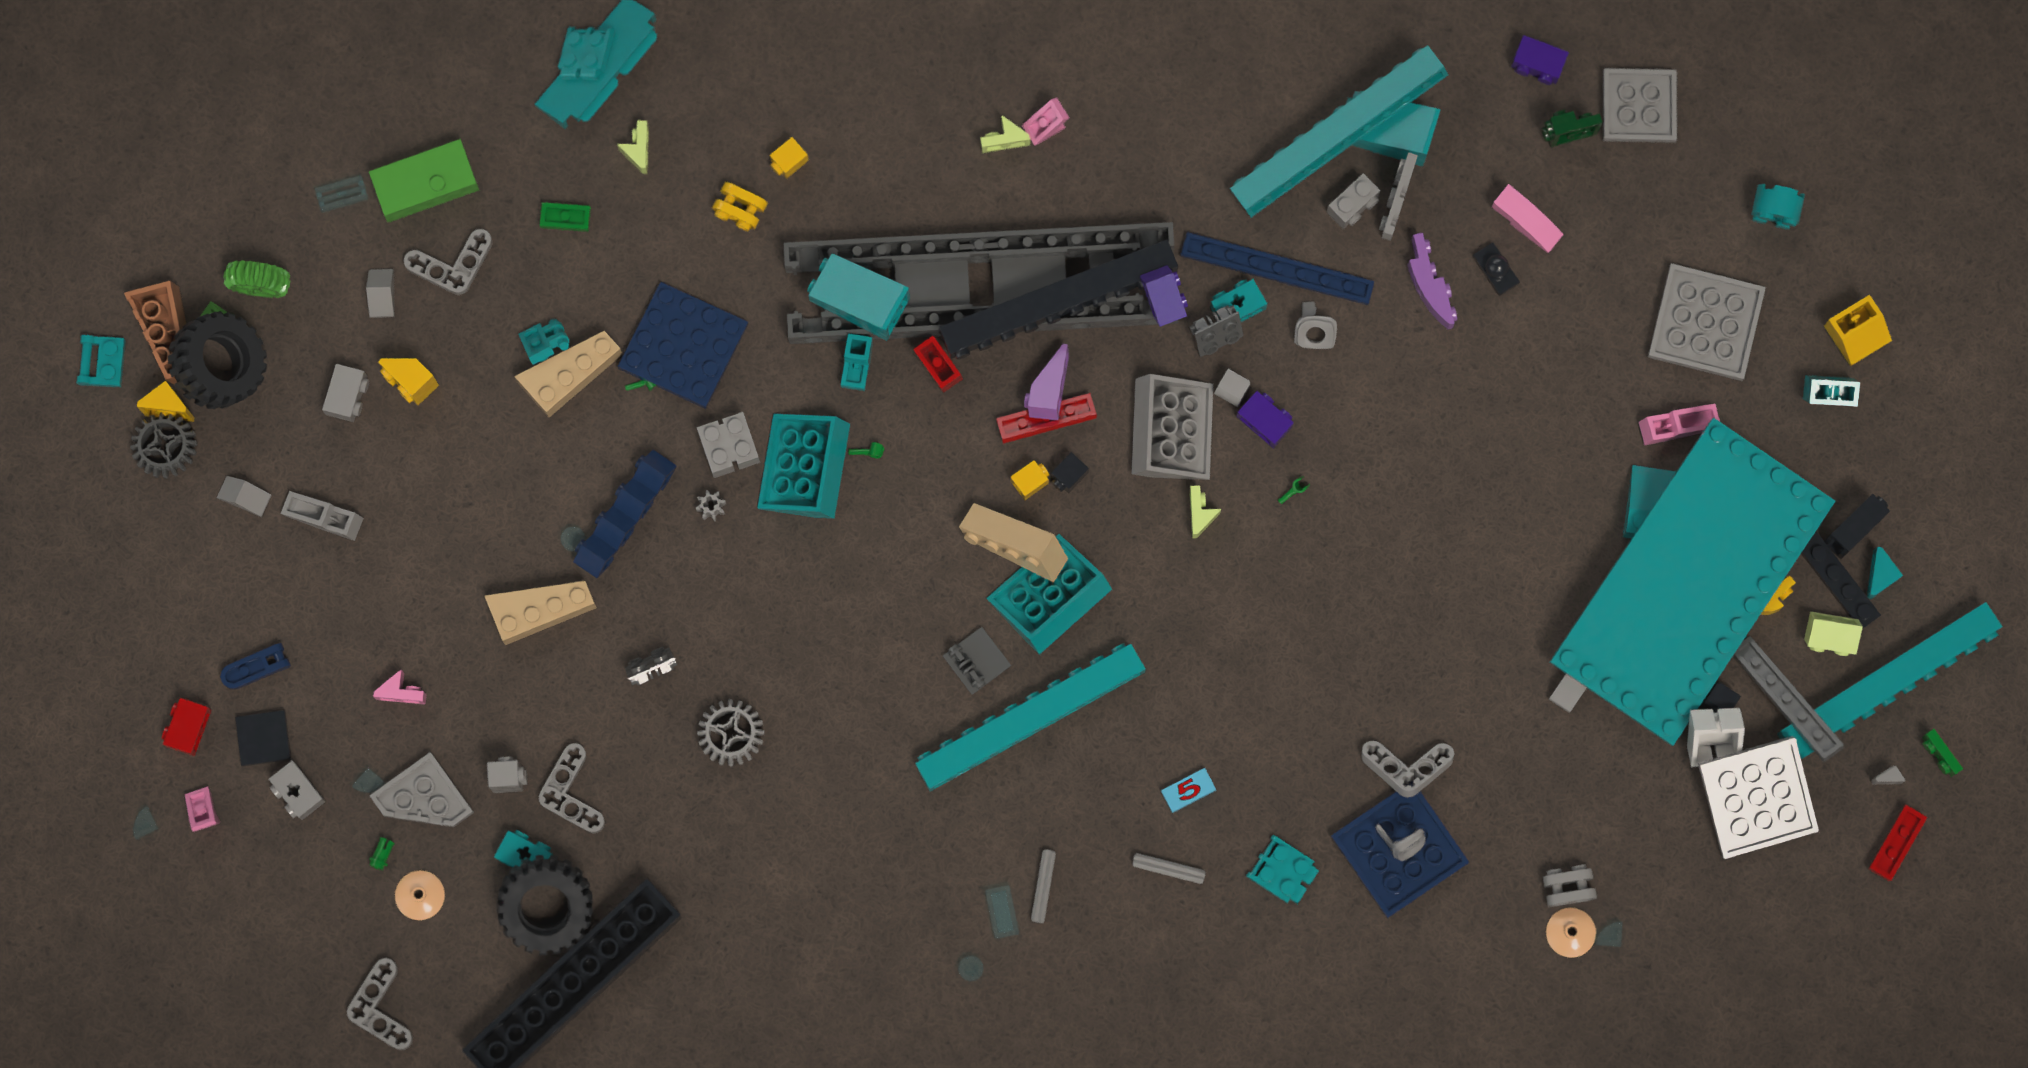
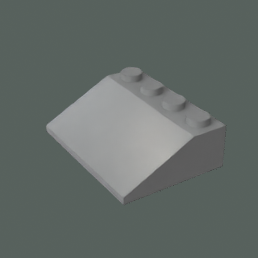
M1154 374L1136 378L1132 453L1133 475L1153 478L1210 480L1213 384Z

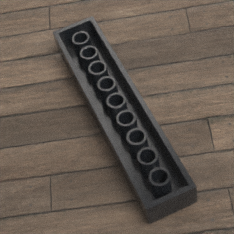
M646 879L462 1050L463 1053L477 1068H522L683 917L653 884Z

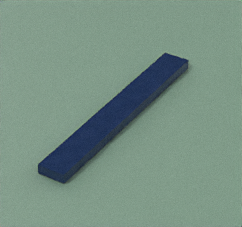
M1189 232L1186 233L1181 257L1364 305L1369 304L1375 282Z

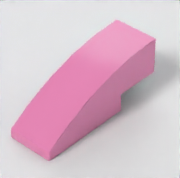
M1509 184L1492 205V208L1508 219L1514 228L1547 253L1552 250L1563 236V233L1537 207Z
M1710 404L1674 410L1667 414L1649 416L1639 421L1644 445L1702 433L1712 418L1720 420L1716 405Z

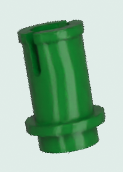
M382 837L379 839L373 856L369 857V866L383 871L384 867L388 866L386 862L395 845L394 842L389 840L386 848L383 849L387 839Z

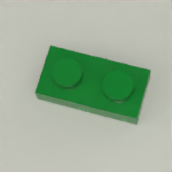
M542 202L540 228L589 232L591 207Z
M1935 729L1922 737L1924 748L1929 754L1936 756L1939 760L1937 765L1945 775L1949 774L1950 777H1953L1963 770V767Z

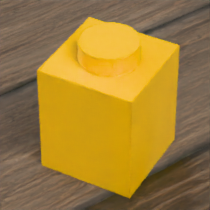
M793 137L770 155L771 168L778 176L783 174L786 179L809 161L808 154Z
M1033 460L1012 475L1010 481L1022 498L1026 500L1048 484L1049 479L1047 477L1049 473L1042 463L1038 465Z

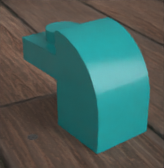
M848 334L841 380L842 388L865 391L872 355V337Z

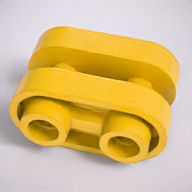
M725 182L720 192L726 197L724 201L716 199L712 207L715 211L714 215L723 221H727L729 218L737 222L736 226L742 230L749 231L750 229H755L759 219L754 214L756 211L764 212L768 202L736 185ZM734 201L748 206L746 211L733 206Z

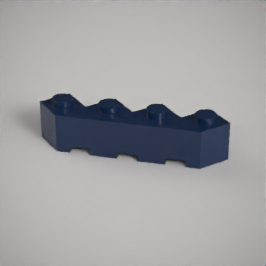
M654 450L647 456L642 455L635 464L637 471L634 477L627 484L622 483L615 493L617 499L614 505L606 513L602 511L595 521L597 527L594 533L586 541L582 539L575 549L577 555L573 563L595 578H598L614 560L613 556L621 546L625 545L634 532L635 525L647 514L654 504L655 497L660 490H664L677 465Z

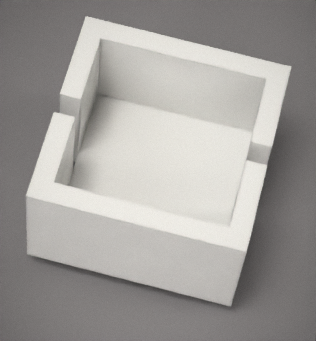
M1740 708L1718 709L1717 713H1713V709L1690 710L1687 749L1691 767H1697L1698 763L1713 759L1710 745H1714L1717 758L1742 751L1744 724Z

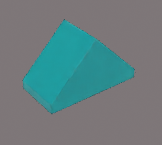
M1877 547L1873 550L1867 590L1868 599H1872L1903 576L1882 547Z

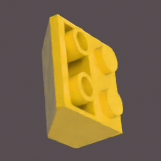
M1870 295L1830 318L1824 325L1850 366L1892 341L1884 316Z
M416 358L380 359L378 361L382 368L380 373L392 387L397 384V390L409 404L414 401L419 405L439 386L434 376Z

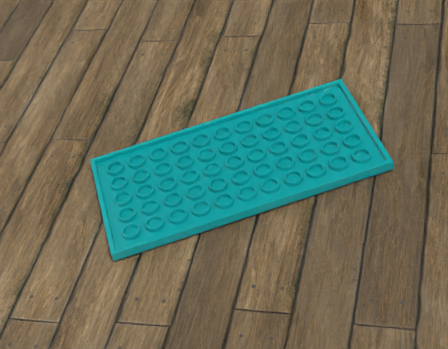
M1712 418L1549 663L1673 746L1689 723L1690 710H1697L1835 503V500L1720 421Z

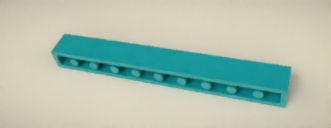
M1428 45L1425 48L1416 50L1411 58L1404 63L1401 62L1395 65L1392 71L1385 77L1377 78L1367 90L1355 94L1349 103L1337 107L1331 116L1325 120L1318 121L1314 124L1313 129L1306 134L1297 136L1288 147L1275 152L1273 158L1266 163L1263 162L1257 165L1248 176L1239 178L1234 183V186L1230 188L1249 216L1253 217L1447 77L1448 73Z
M1987 602L1819 706L1814 711L1833 733L1839 730L1844 733L1855 726L1854 720L1859 717L1865 720L1875 714L1874 708L1882 704L1883 707H1886L1897 700L1894 696L1902 691L1905 695L1916 688V681L1923 678L1926 682L1937 675L1936 669L1943 665L1946 669L1958 661L1956 656L1964 652L1967 656L1978 649L1976 644L1983 639L1988 643L1999 636L1997 631L2003 626ZM1792 725L1777 733L1780 739L1791 736L1795 737L1801 759L1814 752Z
M1123 643L1111 650L1113 654L1106 658L1101 655L1090 662L1091 666L1084 670L1081 667L1073 670L1068 674L1070 678L1062 682L1058 679L1047 685L1048 690L1041 694L1038 691L1030 694L1025 698L1026 702L1019 706L1017 703L1010 705L1004 709L1005 714L998 718L993 715L982 722L983 726L975 730L974 727H971L962 732L960 739L954 742L952 739L945 741L939 745L940 750L933 754L931 751L920 755L918 757L919 761L915 765L929 791H933L1145 673L1146 669L1132 644L1125 646Z

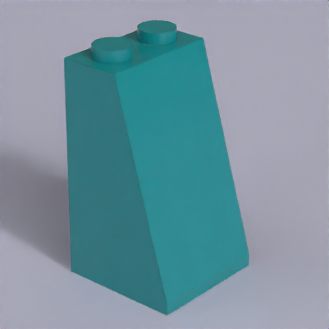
M1348 97L1346 104L1349 103L1352 100V98ZM1409 103L1352 144V146L1399 160L1401 158L1406 160L1409 152L1418 155L1415 164L1423 167L1441 109Z
M832 253L829 259L825 258L819 268L821 274L817 280L813 279L808 287L807 292L810 293L809 301L887 341L910 300L909 288Z

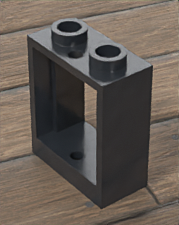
M1872 494L1824 541L1840 560L1890 512L1887 508V502L1880 496L1876 497Z

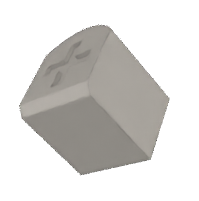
M1228 369L1214 394L1238 407L1249 390L1250 381Z

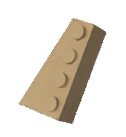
M603 331L514 377L548 417H551L623 354L620 347Z
M975 503L959 526L964 534V539L970 544H978L1053 583L1068 560L1054 534Z
M586 581L485 596L505 645L597 608Z

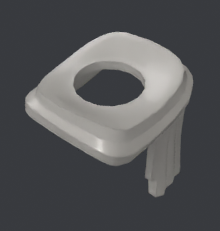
M1303 302L1302 317L1298 319L1295 326L1294 342L1303 348H1333L1337 334L1336 320L1328 316H1316L1317 307H1315V302ZM1312 327H1319L1324 330L1325 337L1321 341H1313L1307 338L1306 333Z
M1379 824L1376 826L1377 832L1391 849L1394 858L1400 861L1410 858L1424 846L1425 835L1422 828L1403 840L1393 843Z

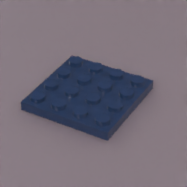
M660 282L618 365V369L643 381L653 383L667 392L706 409L748 326V322Z
M1413 781L1410 782L1409 784L1405 785V787L1408 786V785H1410V786L1412 787ZM1396 791L1331 835L1332 840L1387 919L1469 864V861L1421 792L1413 797H1404ZM1379 824L1393 843L1403 840L1422 828L1425 835L1424 846L1410 858L1400 861L1394 858L1391 849L1377 832L1376 826Z

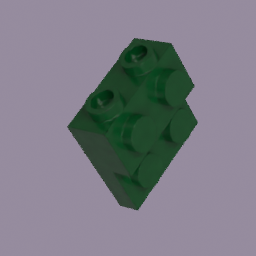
M1561 110L1552 114L1553 117L1544 122L1545 127L1542 128V135L1545 142L1549 141L1550 147H1555L1597 135L1603 122L1600 114L1586 113L1579 116V119L1576 120L1574 111L1567 113L1566 110Z

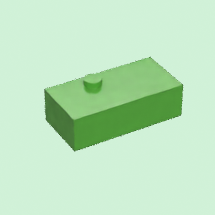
M461 139L369 171L387 222L479 190Z

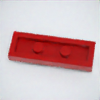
M1904 805L1868 869L1887 881H1892L1927 817L1908 805Z

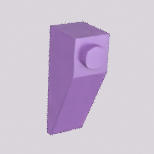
M1062 344L1031 384L1030 393H1026L1024 407L1028 408L1029 417L1050 420L1059 419L1069 360L1068 344Z

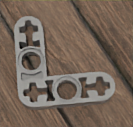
M477 229L473 231L454 267L417 250H412L405 255L404 265L409 272L453 294L461 295L466 293L492 246V238L486 230ZM484 235L487 243L480 244L478 252L481 255L479 256L476 252L469 250V248L472 247L475 250L477 246L475 238H481ZM418 256L419 261L427 265L424 274L422 273L424 271L423 267L415 265L414 268L409 261L411 258L416 259ZM467 256H473L476 258V265L472 268H466L463 266V260ZM441 267L444 271L442 277L439 279L432 278L430 276L432 268ZM449 271L452 272L450 274L452 279L459 280V278H462L463 287L458 286L455 289L454 283L449 280L444 284Z
M1368 741L1363 745L1361 758L1369 768L1400 795L1413 797L1451 766L1454 750L1448 744H1438L1408 768L1381 743ZM1370 751L1371 753H1373L1376 751L1377 756L1375 754L1368 755V752ZM1438 754H1440V755L1446 754V755H1447V759H1446L1445 757H1441V758L1437 761V759H1438ZM1386 765H1393L1397 768V771L1395 773H1388L1384 770V767ZM1428 766L1431 768L1432 773L1428 775L1422 774L1419 768ZM1413 781L1412 787H1411L1410 785H1408V786H1406V787L1404 786V782H1405L1406 784H1409L1410 782Z
M576 743L570 744L564 749L539 794V801L545 809L585 831L598 833L605 825L603 815L567 794L586 760L584 748ZM576 749H579L581 758L574 759L571 764L573 767H576L574 771L568 766L561 765L563 761L569 763L571 759L569 755L570 750L574 752ZM566 770L569 772L570 778L566 783L561 784L557 782L556 774L558 771ZM552 792H555L554 797L559 801H562V797L567 798L562 803L560 811L556 810L559 807L556 803L550 802L549 805L546 804L545 794L550 795ZM570 803L577 804L579 807V812L574 817H569L565 813V808ZM584 809L588 810L585 813L586 816L594 818L595 815L598 816L597 820L600 823L598 827L594 825L592 828H589L590 823L583 818L581 823L577 822L582 817Z
M383 958L378 960L350 1003L347 1015L353 1023L396 1049L405 1050L412 1044V1033L407 1028L376 1010V1007L398 972V967L394 961ZM390 963L392 973L390 975L385 974L382 978L383 981H386L384 986L372 979L374 975L379 978L382 974L381 965L386 966ZM371 984L379 987V994L375 998H369L366 995V988ZM361 996L366 1001L373 1003L371 1007L367 1004L363 1008L365 1016L363 1018L360 1016L357 1019L354 1018L355 1013L353 1009L355 1007L359 1009L363 1004L362 1001H359ZM379 1018L387 1022L386 1030L381 1033L376 1032L373 1028L374 1022ZM393 1024L396 1026L393 1031L398 1034L406 1033L405 1038L408 1039L406 1043L401 1042L397 1045V1039L392 1035L389 1036V1039L385 1038L391 1031Z

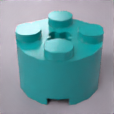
M1765 184L1757 186L1751 213L1753 215L1752 221L1766 224L1767 221L1776 222V227L1790 229V226L1799 224L1805 194L1797 195L1798 190L1775 185L1772 189H1765Z

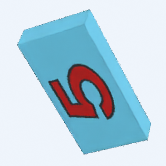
M1203 768L1161 790V793L1171 812L1174 813L1216 791V788L1206 769Z

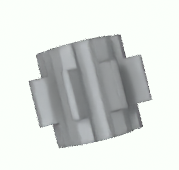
M706 490L704 498L697 497L701 504L696 507L697 512H703V520L709 516L716 521V515L725 514L721 507L726 505V501L719 499V492L711 495ZM709 501H713L716 504L712 511L707 507Z

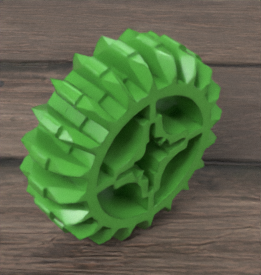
M243 260L228 263L226 271H224V285L232 291L246 295L279 298L285 296L290 287L289 272L282 267H276V265H269L268 263Z

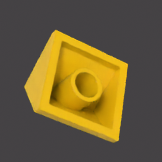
M166 381L137 402V407L145 416L150 417V415H154L156 418H159L160 413H163L167 419L168 415L172 414L173 417L175 416V420L178 417H182L184 421L194 422L192 413Z

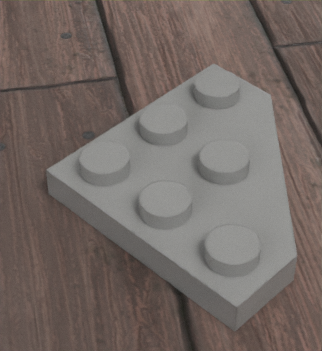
M1408 152L1406 160L1401 158L1393 185L1398 187H1392L1386 206L1390 208L1389 216H1383L1379 230L1384 231L1382 235L1384 239L1390 241L1392 239L1418 155Z
M431 752L369 795L383 816L455 827L474 813Z

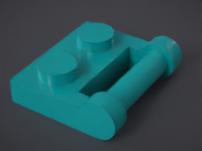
M81 335V366L76 384L121 387L126 340L124 338ZM92 345L99 346L96 377L89 376Z

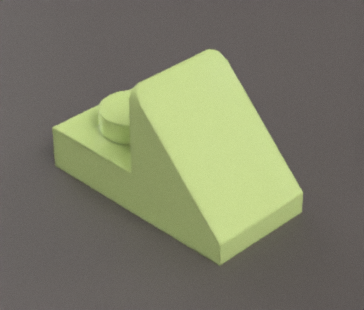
M1001 116L1004 134L999 135L998 132H992L981 138L982 153L1030 145L1029 134L1004 116Z
M637 121V128H633L632 134L633 143L637 144L617 145L619 151L643 174H647L649 126L647 121Z
M1190 486L1192 538H1198L1221 512V509H1201V507H1206L1205 492L1200 491V486Z

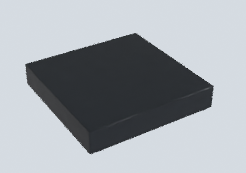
M285 710L235 717L242 767L291 760Z

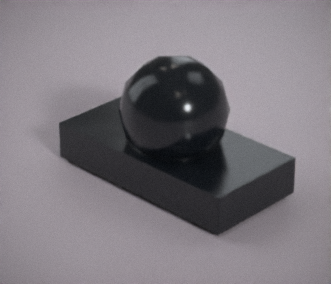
M1494 242L1472 256L1498 296H1501L1520 283L1510 268L1508 260L1502 256Z

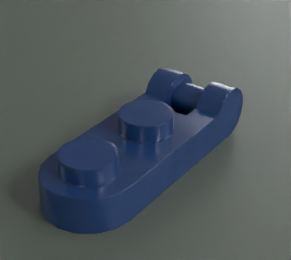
M282 643L275 644L227 665L221 672L222 683L227 688L235 690L291 667L289 659H285L283 654L284 648ZM274 656L276 663L269 665L267 658Z

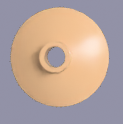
M414 871L405 875L398 883L395 891L397 907L406 917L413 920H425L433 917L439 912L445 899V891L441 881L434 874L427 871ZM417 890L423 891V897L420 899H416L414 896Z
M1564 908L1550 918L1546 928V936L1549 945L1556 953L1565 957H1578L1585 954L1593 946L1596 938V929L1593 920L1584 911L1577 908ZM1568 928H1575L1576 935L1570 936L1568 934Z

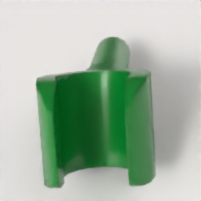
M640 380L625 385V389L628 391L646 385L649 391H651L656 385Z
M876 442L871 443L870 449H849V455H865L875 459L881 458L884 452L883 445Z
M1304 476L1297 478L1293 482V487L1278 499L1280 504H1283L1296 493H1303L1310 487V484L1304 488L1299 486V481Z

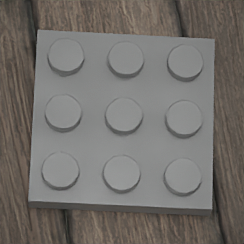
M1604 68L1603 141L1676 142V70Z

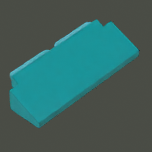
M622 0L597 29L606 30L607 28H614L615 30L605 73H600L598 80H584L582 77L579 79H563L560 74L535 103V106L564 129L568 126L566 120L570 116L578 122L580 120L584 122L589 121L618 87L616 77L619 73L622 75L629 74L657 40L654 27L648 24L649 21L652 23L656 21L655 13L634 0Z

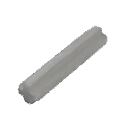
M1043 850L1031 917V920L1036 923H1044L1056 856L1055 851Z
M1139 853L1134 855V867L1202 884L1204 881V870Z

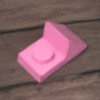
M1055 98L1045 104L1022 126L1026 133L1029 134L1035 146L1065 129L1063 123L1069 119V116L1059 100Z
M402 670L398 671L375 690L373 695L376 700L426 704V694L424 691H421L420 687L406 686V690H403L404 672Z
M209 787L185 794L192 831H199L220 824Z

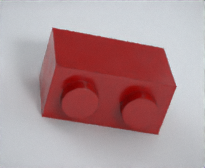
M931 336L913 349L943 393L963 379L934 336Z
M180 698L179 702H175L172 707L170 716L173 718L170 726H166L163 731V745L195 757L212 710L206 706Z

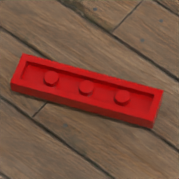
M1088 393L1062 400L1058 420L1029 417L1028 410L996 418L1004 444L1096 419L1097 414L1091 394Z

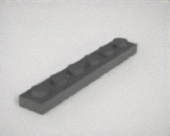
M1749 636L1742 641L1733 657L1820 759L1826 762L1844 749V744L1752 637Z

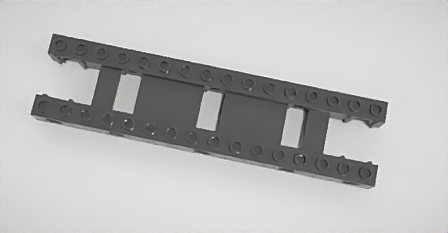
M1173 222L789 242L784 243V260L786 273H793V275L801 272H820L819 268L825 258L829 259L832 253L869 270L895 268L896 282L909 288L910 300L888 339L941 336L939 327L1066 279L1065 258L1089 257V267L1092 269L1113 261V256L1128 255L1167 239L1173 252L1174 233ZM992 262L994 303L991 306H973L970 304L968 264ZM1136 293L1135 296H1124L1121 298L1113 296L1106 299L1107 302L1103 305L1093 307L1092 304L1085 307L1084 311L1077 315L1071 316L1069 313L1061 316V320L1054 324L1048 325L1047 322L1038 325L1039 328L1035 331L1158 324L1153 317L1149 302L1143 300V295ZM828 310L821 312V317L815 319L803 318L802 313H798V311H794V314H787L789 344L847 341L848 334L872 337L873 340L882 339ZM1178 320L1168 324H1178Z

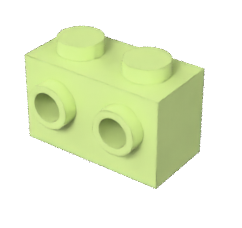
M1810 612L1804 640L1813 651L1824 652L1825 650H1831L1841 656L1857 654L1863 626L1859 619Z

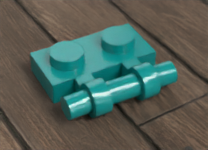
M551 319L549 324L544 327L539 323L518 334L532 365L548 359L549 356L554 354L553 348L559 347L561 350L569 348L568 335L564 332L562 323L557 319Z

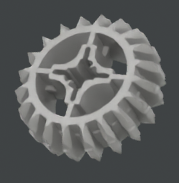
M732 699L728 700V707H724V703L719 701L720 709L718 711L713 705L710 706V710L713 713L712 716L704 712L703 717L708 722L699 721V726L705 728V730L697 732L698 736L705 737L699 741V745H708L703 750L705 755L713 751L710 757L711 761H715L719 756L720 765L725 763V759H728L730 767L734 765L733 759H737L739 765H743L741 757L745 755L747 760H752L748 752L751 750L757 754L759 750L754 744H763V740L757 738V736L764 735V730L756 729L762 726L763 722L762 720L754 721L759 716L757 712L749 715L752 709L750 705H747L742 710V701H738L736 707H733ZM733 714L727 724H714L721 716ZM740 716L749 722L751 735L738 728ZM734 724L735 733L738 735L728 741V736L723 731L729 730ZM711 731L723 737L722 750L712 743ZM735 742H748L742 749L729 752Z

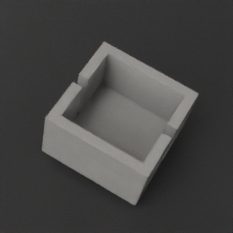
M743 412L723 418V424L720 425L717 420L697 427L714 478L734 472L732 464L734 461H737L739 470L760 463Z

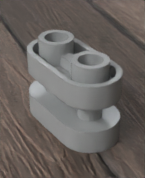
M1586 865L1571 867L1572 871L1562 873V869L1547 871V876L1543 877L1544 887H1552L1553 895L1546 897L1548 907L1597 899L1596 889H1588L1586 882L1594 879L1592 869H1587ZM1577 883V891L1563 893L1562 885Z

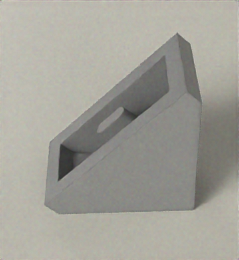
M394 269L369 270L366 291L370 318L394 317Z
M226 476L217 499L262 517L272 495L245 480Z

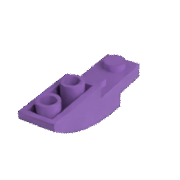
M1423 233L1414 234L1411 241L1416 259H1411L1408 262L1412 281L1420 298L1431 314L1444 327L1452 329L1455 324L1454 321H1457L1455 307H1451L1449 298L1452 297L1449 283L1445 284L1444 277L1434 279L1437 273L1434 262L1430 263L1428 254L1431 253L1429 240H1424Z

